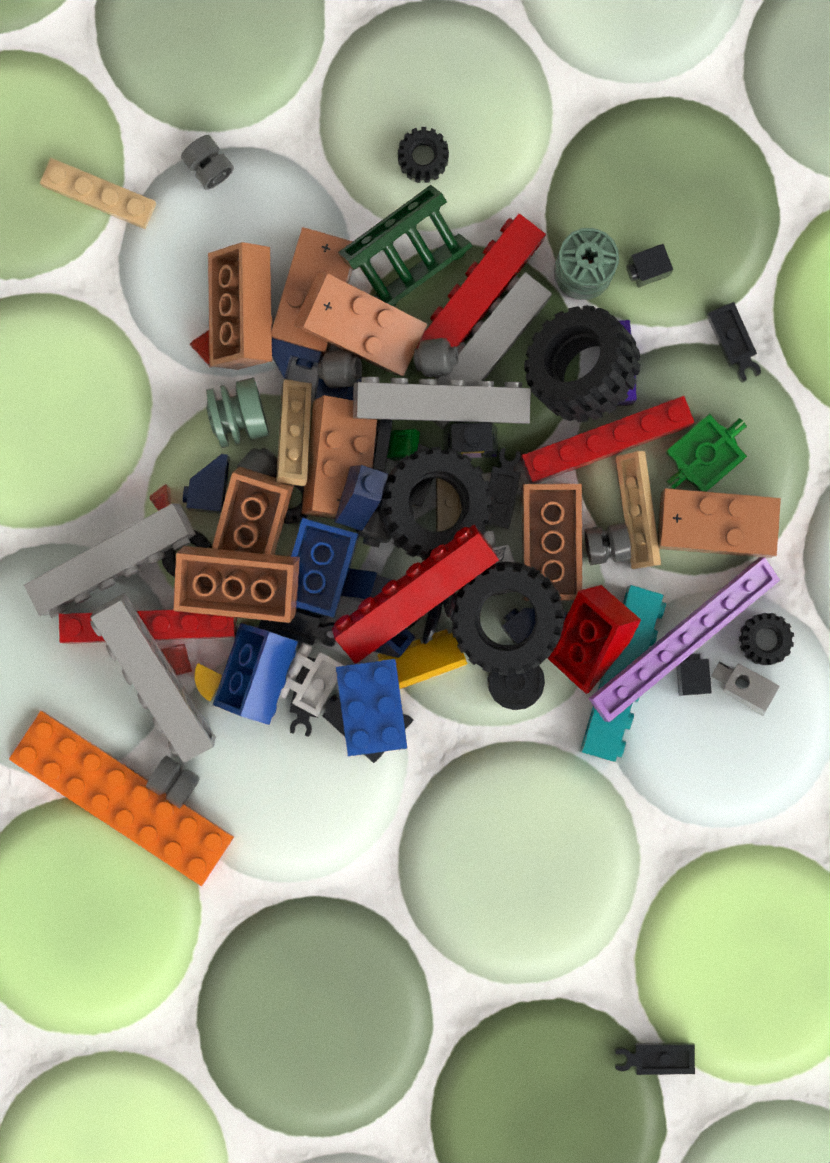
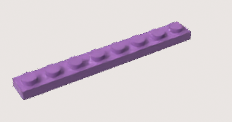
M759 557L588 698L605 722L613 720L780 581L766 558Z

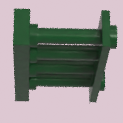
M429 185L338 253L343 261L353 270L360 267L376 292L375 298L395 307L399 300L452 261L462 258L466 251L473 246L461 234L453 235L439 211L440 207L447 203L439 190ZM428 216L445 242L444 245L433 253L430 252L416 228L417 224ZM404 233L407 234L422 261L409 270L393 245L394 241ZM381 250L384 251L399 278L386 287L370 263V259Z

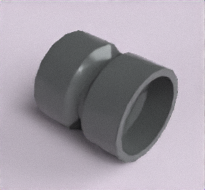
M204 135L196 139L181 154V159L190 171H197L195 177L205 190L218 186L234 170V166L225 154H218L220 149L210 135Z
M625 523L609 525L607 530H604L601 526L584 529L585 546L590 566L607 563L608 558H611L614 562L631 559L630 539ZM607 541L608 547L603 546L602 543Z
M166 755L152 773L146 787L158 795L166 793V800L180 809L195 789L200 777L188 769L180 771V763Z

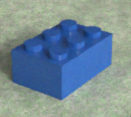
M302 518L291 557H300L297 609L336 619L359 539L357 533Z
M240 623L213 705L236 715L270 725L271 719L277 710V701L281 690L286 684V675L290 663L295 657V648L298 641Z
M396 659L336 667L348 757L407 749Z

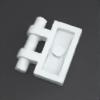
M302 643L289 666L286 684L281 690L280 697L285 699L290 689L297 692L292 703L319 717L323 705L327 702L338 682L336 667L345 665L321 652L318 654L315 662L308 659L312 647ZM304 666L310 669L301 685L295 680Z

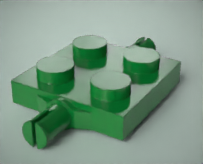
M709 413L665 452L676 464L678 470L671 478L666 480L667 485L669 486L674 480L678 479L670 486L671 489L677 488L685 480L693 483L699 491L707 492L747 457L735 439V436L747 428L745 422L735 429L743 422L742 419L738 418L730 427L725 428L718 424Z

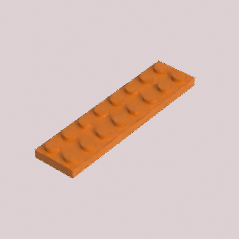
M40 711L9 758L10 761L200 886H203L234 838L233 835L186 804H183L179 809L166 800V793L158 795L146 787L148 779L44 711Z

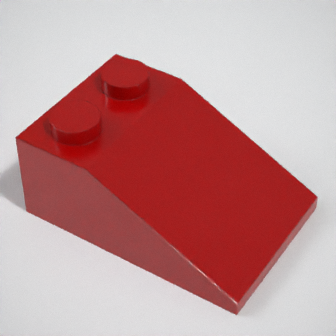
M602 585L579 590L563 623V631L559 642L547 659L585 694L590 693L630 643L641 619Z

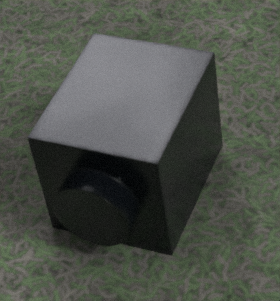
M664 244L631 255L628 261L629 265L626 266L630 280L632 282L636 281L638 288L669 277L674 270Z
M691 654L676 666L679 696L712 693L709 659H701L700 654Z

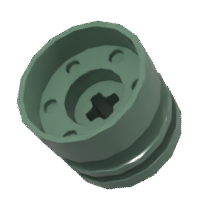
M581 228L572 232L563 241L554 265V278L558 287L567 296L577 300H591L600 296L609 287L619 264V250L614 240L605 232L595 228ZM588 260H593L592 264H589Z
M254 377L237 381L235 396H230L225 385L220 386L222 399L219 400L214 388L206 389L208 418L213 434L219 440L222 448L229 447L227 433H232L235 444H240V430L242 429L246 430L251 441L269 436L263 405Z

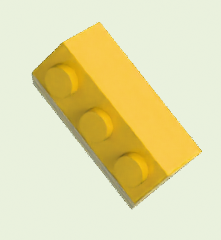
M447 629L434 633L432 640L427 644H422L420 639L412 641L399 658L381 653L377 654V661L396 659L400 689L468 664L464 653H461L457 647L456 637L453 638L452 633L449 634Z

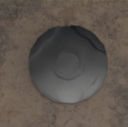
M540 666L534 669L531 668L525 673H512L508 676L491 672L487 678L488 690L494 701L502 707L511 710L526 709L535 704L541 697L545 686L544 672Z

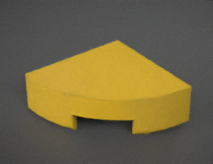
M197 663L194 676L196 687L200 694L211 702L219 687L222 675Z

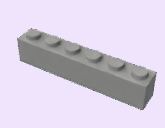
M526 272L521 278L515 276L506 288L509 293L503 300L497 298L489 308L488 312L491 315L485 322L480 320L470 332L473 335L467 344L462 342L457 347L458 364H453L452 372L449 375L435 377L437 385H448V380H464L465 386H476L477 381H484L548 303L552 293ZM432 421L442 430L450 423V421Z
M362 377V382L354 383L353 418L527 424L530 423L531 388H522L521 382H505V387H494L493 381H477L476 386H465L464 380H448V385H437L436 379H419V384H408L407 378H391V383H379L378 377Z
M172 503L24 584V587L38 615H50L53 618L67 611L66 605L72 602L80 604L91 598L90 592L98 588L100 591L112 587L116 584L114 579L122 575L127 578L141 570L139 566L148 561L149 564L158 562L165 557L164 552L174 548L176 551L183 546L189 545V538L195 536L196 533L181 504Z
M123 593L96 608L90 617L92 619L90 623L94 632L98 636L102 635L108 644L106 649L110 657L114 661L118 660L122 666L123 677L129 685L133 684L138 691L137 697L143 708H149L154 716L153 723L160 733H165L169 740L168 746L175 757L179 756L182 762L185 763L214 747L216 736L127 595Z

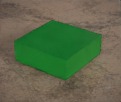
M416 429L391 431L387 458L392 461H400L407 455L409 456L417 451L420 432Z

